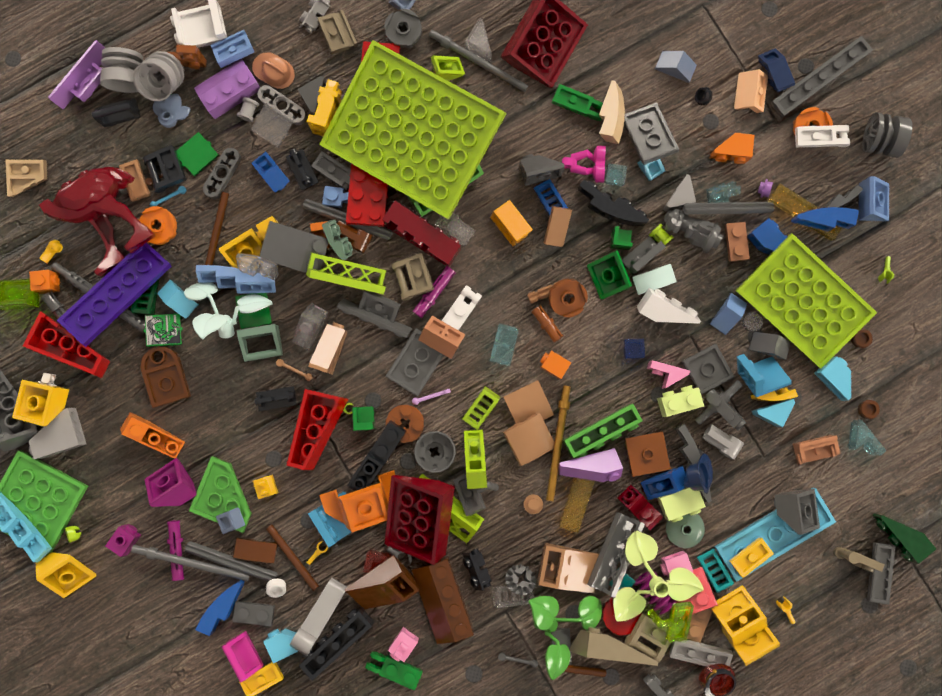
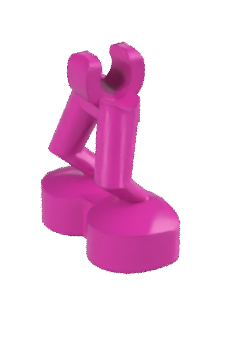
M596 146L594 155L588 149L573 153L571 158L564 157L562 163H564L565 169H570L571 173L593 174L596 183H604L606 146ZM588 157L595 165L593 168H586L577 165V161Z

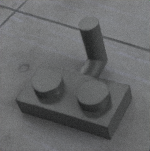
M466 474L454 479L466 516H471L486 509L480 493L486 490L497 491L499 489L498 484L487 481V488L467 489Z

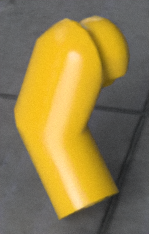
M58 240L50 241L40 259L48 264L55 253L62 251L63 245Z

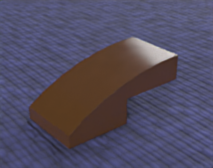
M236 538L233 558L274 563L277 543Z

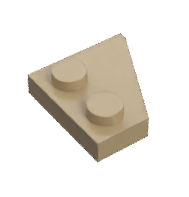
M5 160L7 197H14L47 180L46 160Z

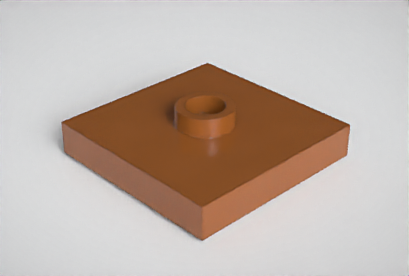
M663 431L624 438L632 477L671 470Z

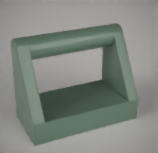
M271 324L237 330V337L245 362L283 355L278 325ZM273 335L276 349L248 353L246 339Z

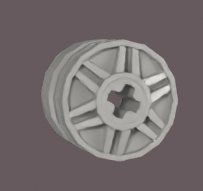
M121 47L103 49L101 65L104 68L101 69L100 85L116 92H138L134 85L133 73L136 67L143 61L144 57L142 54Z
M165 51L152 53L136 67L133 73L134 85L138 92L151 101L167 99L183 83L184 69L180 61L174 55Z

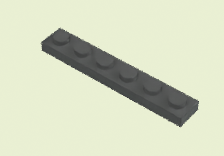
M860 36L770 104L783 118L870 54L873 49Z

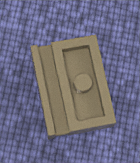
M343 10L339 13L334 12L318 18V24L332 55L348 50L353 46L357 47V41Z

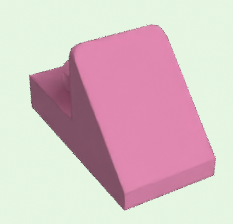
M653 360L649 361L647 369L652 370L654 375L663 376V373L665 374L662 389L669 387L690 373L689 370Z

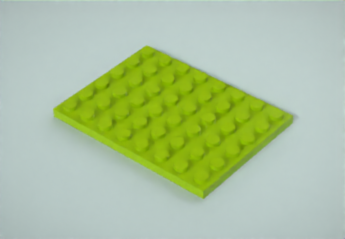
M372 40L319 145L443 217L450 219L507 113Z

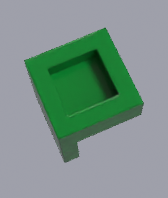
M615 226L612 229L610 248L629 251L633 245L631 243L632 231L619 229V226Z
M352 407L353 431L375 429L374 407Z

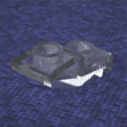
M250 254L236 255L237 266L241 272L248 273L253 277L259 272L262 276L272 280L278 277L277 263Z

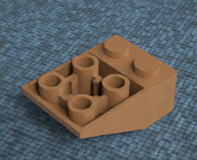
M544 543L537 579L538 585L562 590L595 593V588L590 587L587 583L599 554Z

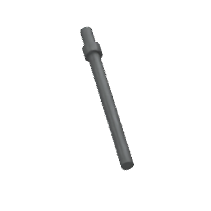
M434 30L430 31L429 37L441 43L442 47L450 48L521 91L526 92L528 85L456 44L452 41V38L446 35L443 36Z
M133 545L131 550L132 553L144 555L147 559L151 560L156 558L247 582L249 579V574L158 551V548L154 547L146 548Z

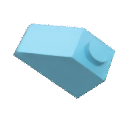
M836 356L814 374L841 401H847L851 399V370L847 367L848 364L843 358Z
M275 629L267 634L268 637L265 639L264 645L273 664L298 652L290 647L296 632L288 629L281 631Z

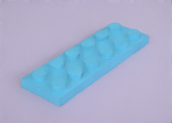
M816 488L811 489H815L820 523L819 529L798 535L777 515V510H774L714 546L736 582L742 579V577L729 560L757 538L761 537L774 554L750 573L836 523Z

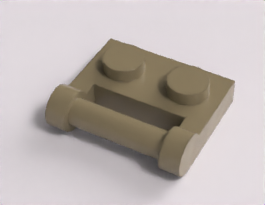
M419 253L391 264L402 294L400 296L402 301L434 290L424 254ZM404 267L407 268L412 290H408L402 270Z
M836 547L833 551L836 558L847 559L853 565L872 573L874 569L882 572L885 564L843 547Z
M642 613L631 634L626 637L625 644L632 648L634 647L659 663L676 633ZM642 636L658 646L657 649L653 650L639 642V637Z

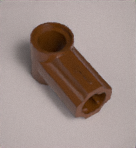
M338 221L337 224L341 230L340 238L348 237L352 248L364 254L373 236L361 229H355Z

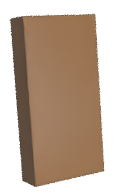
M137 159L119 165L121 170L128 172L135 178L132 183L128 184L127 188L132 202L151 196L140 162Z
M552 206L544 244L563 247L572 213L571 209Z

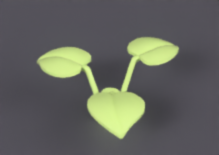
M634 531L627 539L625 555L633 566L644 563L652 576L649 583L651 590H638L635 592L631 587H624L618 590L616 597L613 598L615 619L617 621H626L639 615L646 606V600L640 594H650L651 596L656 594V596L661 598L669 594L672 599L683 601L703 591L704 588L697 576L683 567L671 570L669 580L665 581L663 578L657 577L647 561L653 560L658 552L657 543L651 536Z

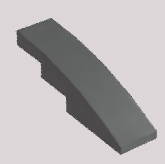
M680 424L674 428L684 443L678 449L689 464L688 466L697 463L701 455L685 424ZM710 488L708 494L700 491L704 502L709 503L712 501Z

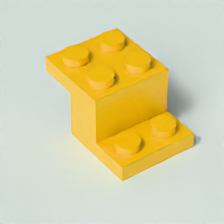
M743 585L718 599V605L710 608L721 623L724 635L745 666L780 646V643L767 626L766 616Z

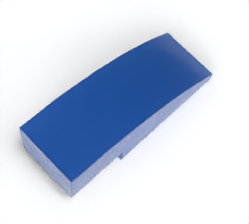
M840 207L820 208L798 214L791 219V222L824 231H830L836 226L849 229L856 225L859 210Z
M240 580L217 597L208 607L195 630L208 636L212 635L220 619L225 621L230 617L245 581Z

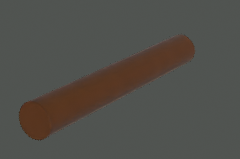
M568 665L564 671L566 673L606 677V669Z

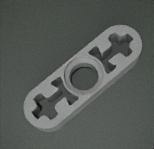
M268 85L259 88L257 95L263 104L295 125L305 123L307 115L302 107ZM269 93L271 97L274 98V101H272L268 97H264L263 94ZM280 101L287 102V107L284 110L277 108ZM291 109L296 114L300 112L302 117L295 119L294 115L290 112Z

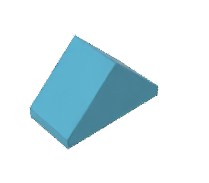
M169 280L157 293L167 306L184 318H187L199 305L194 300L187 299L184 291L172 280Z
M787 399L752 410V414L776 427H783L795 401L794 399Z

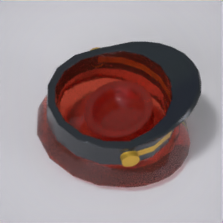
M725 664L710 665L703 669L699 675V681L704 688L705 696H728L736 687L735 673L730 666Z

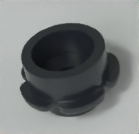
M702 87L696 91L695 101L699 105L705 106L712 100L713 93L710 88Z

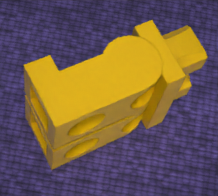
M329 79L325 88L321 86L319 88L318 106L315 115L309 114L307 119L312 133L322 137L342 101L340 98L342 91L339 89V83Z

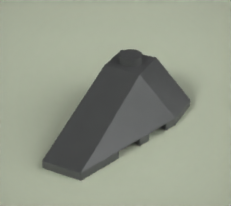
M0 370V449L5 452L24 446L38 431L36 424L12 418L18 393Z

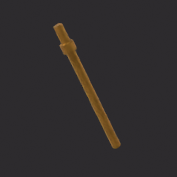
M563 386L561 400L558 403V409L560 410L546 501L554 502L567 410L570 408V386Z

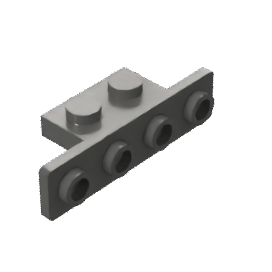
M365 290L360 305L346 299H342L337 305V308L341 309L343 313L353 314L364 322H371L380 329L394 332L396 336L407 338L411 333V327L395 321L401 304L374 292Z

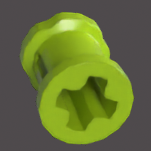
M659 224L648 236L653 237L658 243L662 241L666 245L674 237L662 228V224Z

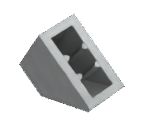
M76 408L62 410L47 426L43 427L29 440V452L34 459H43L86 445Z

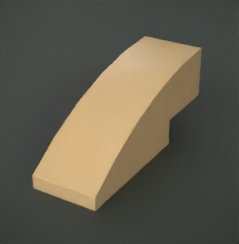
M611 81L599 116L604 121L599 134L605 142L619 144L625 118L624 98L622 90L616 81Z

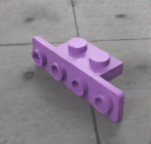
M95 40L48 98L64 109L74 96L83 102L91 97L93 91L100 84L102 68L99 66L101 65V59H103L102 50L105 47Z

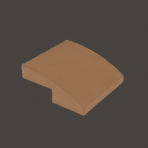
M538 380L503 397L515 424L518 422L522 423L535 413H540L543 420L554 415Z
M535 413L522 423L518 422L503 432L520 466L539 458L554 448L555 442L540 413Z

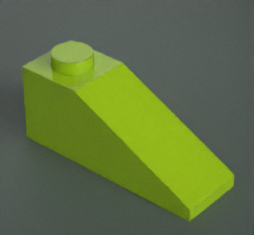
M483 430L464 431L467 489L487 488Z

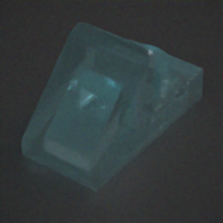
M853 420L851 422L848 448L856 450L863 445L865 451L870 455L881 456L886 452L885 448L862 420Z

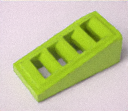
M485 386L462 420L478 430L500 400V396ZM484 394L491 398L493 402L491 403L489 400L483 397ZM479 401L489 406V408L486 409L484 406L479 404ZM474 408H478L480 411L484 413V415H481L480 413L475 411ZM472 413L474 416L480 419L479 422L474 420L469 415Z

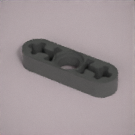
M227 148L223 151L206 180L203 192L209 198L217 199L221 196V193L240 164L241 155L236 149ZM234 154V156L236 157L235 160H230L228 158V155ZM225 162L226 164H229V166H231V168L229 169V168H228L226 165H224L223 163ZM226 169V177L218 178V171ZM216 179L217 181L221 182V185L218 183L216 184V182L213 180ZM215 186L217 191L211 192L209 188Z

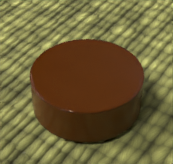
M861 329L851 339V342L857 348H866L871 345L873 337L870 331Z
M864 400L858 406V413L864 419H874L880 412L879 405L873 400Z

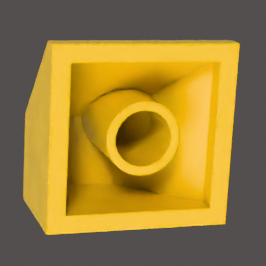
M22 380L12 418L47 426L65 408L69 389Z
M51 552L38 563H35L36 580L62 598L67 597L96 577V573L68 554Z

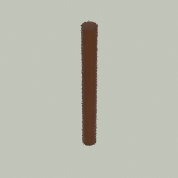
M226 192L221 193L205 265H213L229 198V194Z
M270 525L266 530L312 591H314L319 585L275 527Z

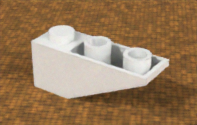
M649 288L637 305L639 313L655 322H701L697 316V311L690 307L684 308L681 306L682 303L675 298L670 300L659 289L654 291Z

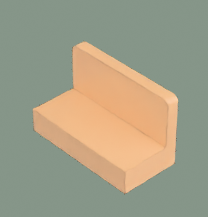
M760 69L739 73L734 104L736 110L750 108L756 113L764 112L768 75Z

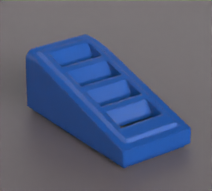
M550 179L534 187V191L549 217L552 209L549 205L556 201L558 203L553 206L568 208ZM548 188L551 189L550 191H548V192H546V193H544V194H541V192H543L544 190H546V189H548ZM554 194V197L545 200L546 198Z

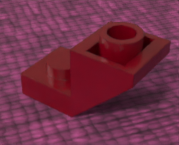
M632 485L618 497L621 503L640 522L644 523V526L649 531L664 518Z

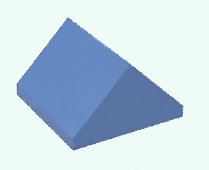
M870 176L859 183V186L863 189L859 193V220L889 221V183L875 176Z

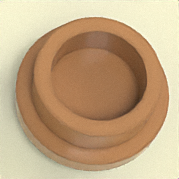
M529 495L524 500V508L530 514H537L543 508V501L538 495Z

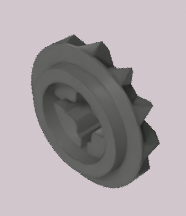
M522 564L513 565L505 576L507 587L518 595H526L532 592L537 581L535 572H532L529 566L525 567ZM524 574L525 581L520 582L518 585V577Z

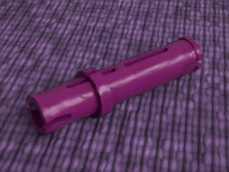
M446 266L433 283L434 290L423 294L421 301L412 312L422 319L428 309L434 306L435 300L456 272Z
M180 520L168 521L169 539H167V544L170 547V554L182 557L181 542H183V537H181ZM171 562L172 581L184 579L183 565Z

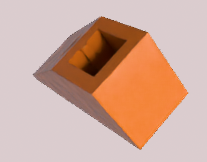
M131 412L120 428L122 435L174 459L185 441Z

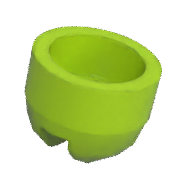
M69 526L65 528L69 543L81 537V532L76 533V531L80 530L79 527Z

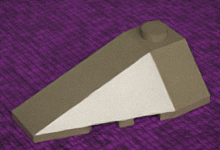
M589 627L588 631L580 630L569 650L587 658L658 666V661L607 634L600 633L601 629Z

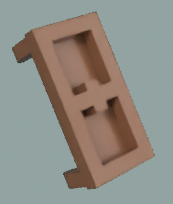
M431 316L419 337V341L452 359L465 334Z
M828 435L793 443L797 464L839 455L840 449L837 435Z

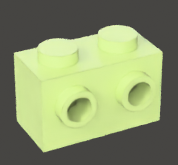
M692 385L681 388V392L675 394L673 390L662 393L663 397L657 398L662 417L704 407L699 387L693 388Z
M685 487L679 492L657 498L665 519L672 522L682 520V516L686 514H698L702 508L706 507L700 491H692L690 487Z

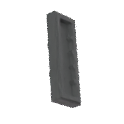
M873 542L872 559L885 564L882 572L875 569L873 573L870 572L867 601L889 605L896 547L894 545Z

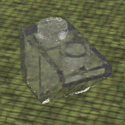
M311 303L300 315L292 342L309 351L325 323L328 312Z

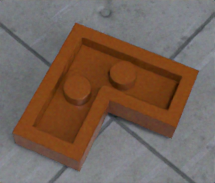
M177 45L176 52H168L174 55L183 67L191 69L206 67L207 60L196 45Z

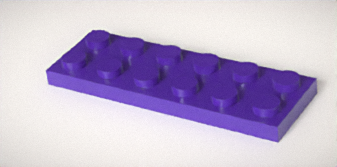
M146 243L135 252L129 253L57 321L86 347L172 266Z

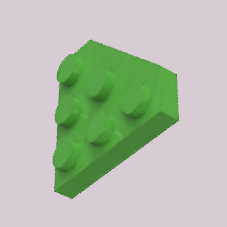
M212 456L189 511L218 523L217 515L238 507L245 526L235 530L243 533L252 514L232 464Z

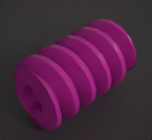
M649 571L636 579L635 585L641 583L639 590H651L649 583L652 576ZM650 594L643 595L644 598L651 597L648 601L649 604L656 603L653 610L660 609L659 615L668 612L676 604V600L672 599L669 594L662 598L656 596V594L653 596Z

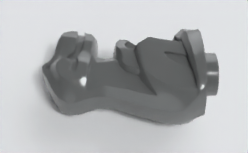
M680 209L669 210L664 217L666 223L665 230L670 232L672 230L673 233H678L679 230L684 231V237L689 238V242L692 245L701 247L702 251L706 254L711 248L717 249L723 238V235L719 234L721 231L719 225L690 217Z

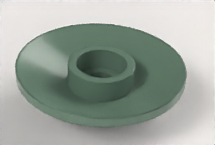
M698 514L683 515V519L677 522L667 520L666 534L674 545L680 548H691L702 540L705 527L702 518ZM685 526L690 527V531L688 533L684 532Z

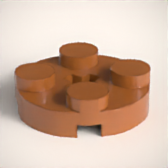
M575 279L560 280L549 289V304L555 313L567 318L580 314L584 309L585 302L587 303L588 300L585 287ZM566 294L573 295L570 298V302L564 300Z
M399 405L393 408L386 419V426L390 420L400 426L402 419H409L410 427L408 429L403 428L407 432L400 442L408 443L418 439L424 428L422 413L416 407L410 405Z

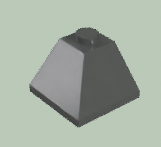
M533 154L524 156L519 164L525 186L559 178L562 176L565 168L564 163L540 155L534 156Z
M815 489L775 494L774 506L777 510V515L798 535H803L820 528Z

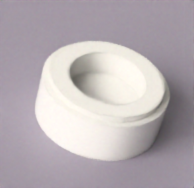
M282 579L270 580L266 584V593L274 598L283 596L286 593L285 581Z

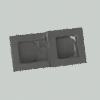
M857 184L849 189L844 196L839 193L831 198L823 208L841 207L854 199L863 189Z

